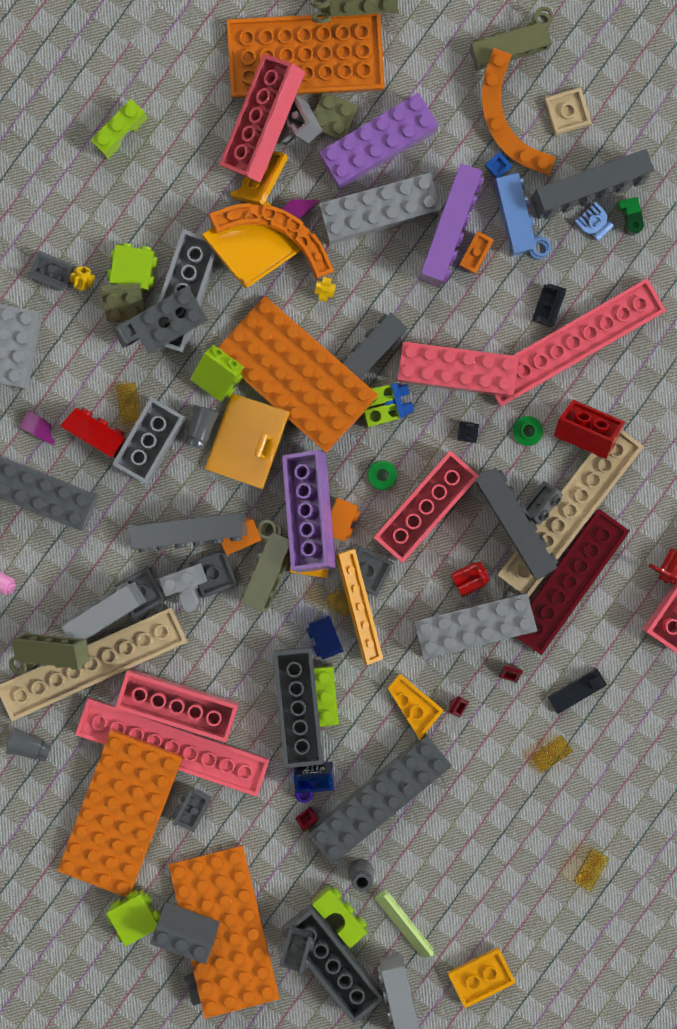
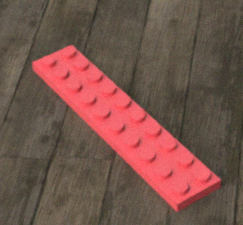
M648 278L513 355L519 356L514 397L493 395L500 407L666 312Z
M92 698L87 699L75 733L77 736L105 745L110 730L114 729L182 755L183 759L178 769L182 772L256 797L258 796L270 761L268 758L195 733L116 709L115 706Z

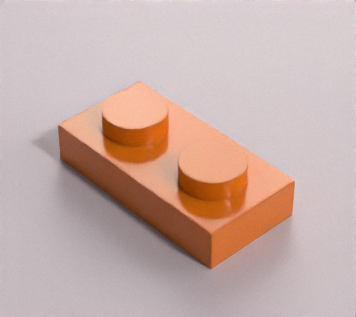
M477 231L459 266L476 275L494 239Z

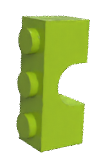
M130 99L91 139L92 144L109 159L121 147L120 143L124 136L132 130L135 132L148 119L146 113Z
M333 665L314 666L320 727L339 725Z
M329 884L312 899V905L324 919L333 913H338L344 917V922L337 928V934L351 948L367 934V923L361 916L357 917L354 913V907L349 902H344L341 898V892L336 887L332 888Z

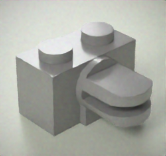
M295 96L278 141L285 145H290L297 137L310 143L323 131L308 103L298 96Z
M201 563L159 578L165 596L177 593L182 608L185 611H193L201 605L196 588H198V585L207 582Z

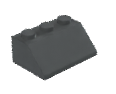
M165 902L150 944L206 964L220 921Z

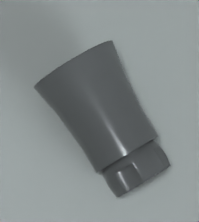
M194 405L192 421L188 432L189 437L186 444L204 449L219 412Z
M15 728L6 754L19 755L46 762L52 744Z
M357 859L349 865L348 877L356 890L359 892L367 891L372 885L374 868L369 861Z

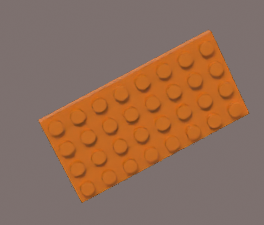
M380 14L334 16L327 23H314L312 15L227 19L232 99L246 98L263 54L293 63L305 71L296 95L322 94L324 92L382 91L385 89Z
M266 296L256 304L218 346L224 353L245 367L241 373L243 375L242 379L274 407L289 411L288 420L326 454L378 397L376 392Z
M111 729L57 871L127 898L126 895L132 892L183 756Z
M244 845L169 864L178 906L220 921L206 964L191 959L204 1019L279 1000L278 986Z

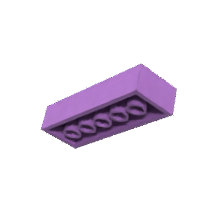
M418 92L321 150L319 158L336 187L340 190L436 133L439 125Z
M460 163L419 277L420 281L439 288L442 283L446 284L451 269L448 267L453 265L458 253L455 247L459 248L464 236L461 230H465L471 214H468V211H472L477 196L474 194H478L484 180L481 177L482 170Z
M320 450L282 455L291 571L300 573L336 568L326 454Z

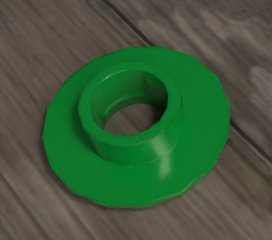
M524 416L515 423L513 435L521 445L532 446L541 440L543 427L537 418ZM529 425L533 428L532 436L527 437L524 435L523 428Z
M376 461L369 467L367 479L373 488L380 491L388 490L396 483L397 470L388 461ZM379 470H385L388 473V478L385 481L377 479L376 476Z

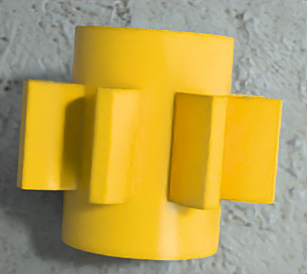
M80 266L73 269V273L70 275V282H74L76 289L85 291L88 288H92V284H94L95 275H91L89 268Z
M323 277L322 281L317 280L314 295H319V301L327 302L328 298L333 299L336 284L331 283V278Z

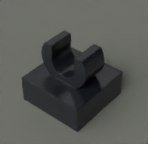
M460 421L457 441L477 443L479 424Z

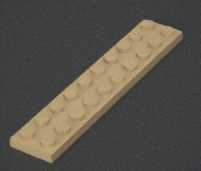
M621 431L607 459L598 457L591 452L561 490L563 496L560 503L550 511L547 520L543 521L540 525L535 524L538 528L536 531L538 537L542 536L548 545L546 550L549 554L553 553L557 560L644 446L625 431ZM517 550L514 551L497 573V576L521 594L528 593V597L543 579L535 581Z
M173 607L87 645L90 661L84 664L82 668L72 670L69 667L40 666L0 684V697L12 722L185 644L188 640Z

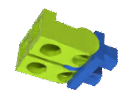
M395 383L372 388L378 394V397L368 408L377 405L381 406L368 409L363 415L366 427L371 428L402 419L405 415L414 412L412 402L402 404L401 401L402 396L410 394L408 384L397 385Z

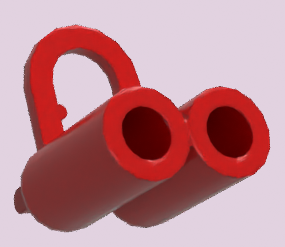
M673 548L669 549L661 567L649 564V568L660 573L658 578L666 584H675L677 581V550Z
M481 561L473 562L450 574L462 598L486 586L487 582L491 581L486 573L488 571L484 569Z

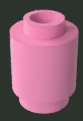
M0 571V593L6 596L14 591L16 587L15 579Z

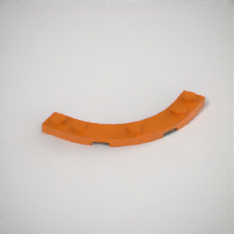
M494 48L482 85V109L487 127L497 145L511 159L522 166L549 176L556 157L525 144L514 134L506 121L501 102V89L512 54Z
M245 203L226 207L208 215L216 234L242 225H262L275 229L289 237L300 248L309 263L315 279L334 272L329 257L314 233L312 234L303 225L304 223L282 209L265 204L262 206Z

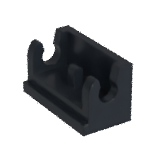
M549 283L547 285L544 284L531 321L550 328L553 327L567 289Z

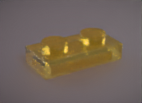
M136 383L116 385L121 423L137 422L140 417Z
M560 735L530 757L541 773H543L572 753L573 750L564 737Z
M591 847L573 881L592 891L610 858Z

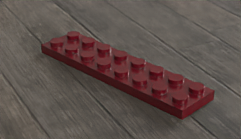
M597 509L561 559L557 569L552 572L530 603L537 631L516 636V638L542 656L630 530L601 509Z

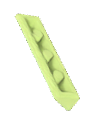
M387 890L379 893L375 900L421 957L433 956L432 946Z

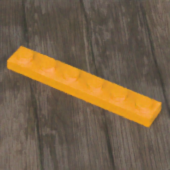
M349 549L335 554L363 664L369 665L382 660L383 655L355 549Z

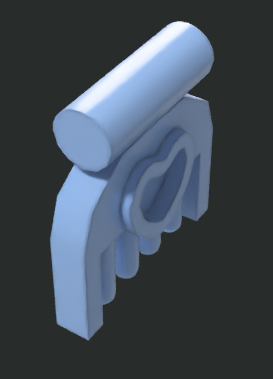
M594 202V207L590 206V209L596 215L587 209L586 212L590 215V218L585 213L582 215L588 223L581 216L579 220L576 219L574 222L584 233L588 235L594 234L593 238L599 241L614 226L610 221L607 222L608 216L597 202Z

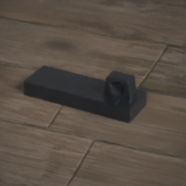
M595 668L547 697L556 713L559 714L607 686L599 670Z

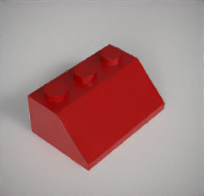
M573 399L560 416L554 437L591 452L598 457L607 459L626 422Z
M84 407L81 410L75 408L60 427L106 455L116 458L127 439L124 437L126 433L118 428L114 430L109 428V423L100 417L98 420L91 417L93 413Z

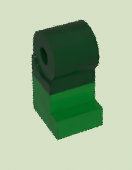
M638 197L616 203L617 212H623L625 233L630 236L640 233L644 228V221Z

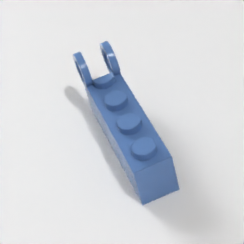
M519 173L496 178L494 187L511 256L530 253L531 257L536 260L545 258L551 250V243L547 238L537 237L536 234H533L532 227L534 226L532 215L528 214L529 201L527 196L524 197L523 189H525L523 178L519 177ZM535 244H542L545 248V253H538L535 249Z

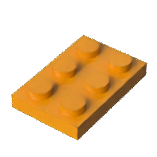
M499 947L447 972L464 1008L516 983Z

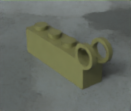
M311 0L312 7L320 8V12L312 14V21L314 23H327L334 16L398 12V0Z
M540 7L536 10L532 22L526 27L521 28V26L512 28L510 32H497L490 38L484 39V37L475 39L471 43L470 52L476 71L487 68L494 48L512 54L510 61L549 50L552 41L548 29L554 18L552 10L548 7ZM537 17H545L547 22L542 23Z
M264 520L259 524L258 532L265 539V547L263 552H260L258 555V564L256 569L250 574V583L244 589L241 603L260 612L268 611L290 560L289 538L282 535L281 525L271 520ZM269 525H272L274 530L269 536L267 528Z
M23 633L12 639L15 656L9 660V667L17 675L25 673L27 669L33 668L36 664H40V666L51 665L56 668L69 667L72 670H77L90 661L87 641L82 638ZM14 660H18L21 663V671L15 668Z

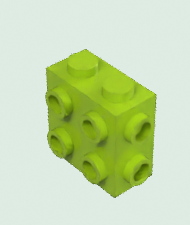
M128 243L115 245V250H112L110 255V261H113L112 268L108 269L107 280H110L109 283L111 285L140 283L142 291L150 292L151 287L154 288L155 284L153 271L158 266V257H156L155 252L147 246H140L139 249L133 248V245Z
M212 345L203 354L190 380L221 402L225 397L230 398L234 393L235 388L233 386L241 381L243 377L241 373L245 367L224 353L220 348Z
M143 889L138 892L137 890L130 892L126 895L127 898L122 901L118 899L112 902L107 911V921L111 926H114L117 931V939L120 943L123 942L125 947L155 931L161 915L157 909L154 910L151 896L145 893Z

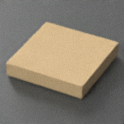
M581 87L544 98L543 101L554 136L591 126L592 122Z

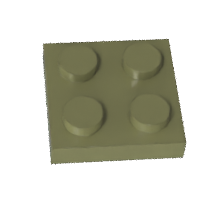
M327 92L322 93L314 112V116L323 130L321 134L335 140H340L348 135L359 106Z
M140 283L101 285L107 321L129 320L145 311Z

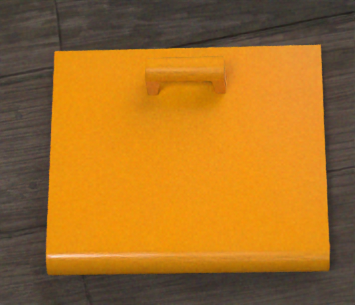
M266 200L264 204L271 206V204ZM242 225L217 234L212 227L202 234L205 241L244 288L250 287L301 251L289 237L275 229L262 225Z
M232 394L224 411L205 469L263 489L290 412Z

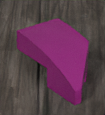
M291 199L282 210L300 220L319 201Z
M28 410L19 427L54 445L55 440L52 439L50 430L52 429L51 424L47 423L46 419Z

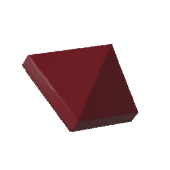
M514 664L504 665L499 677L517 683L523 670Z
M460 696L455 697L449 702V713L460 718L469 701Z
M311 807L295 818L303 832L319 821Z

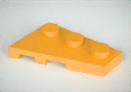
M273 151L261 183L245 177L241 182L242 186L237 191L233 190L230 194L232 199L263 206L288 160V156L285 153Z
M399 673L387 688L420 740L443 713L444 709Z

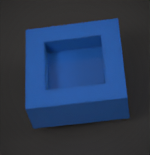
M499 152L485 164V167L496 179L509 171L512 165Z

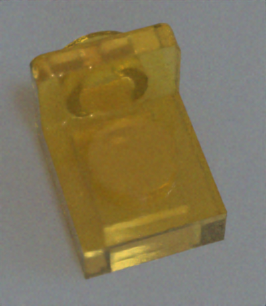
M337 590L334 593L330 592L326 599V603H328L327 608L348 617L350 610L346 595Z

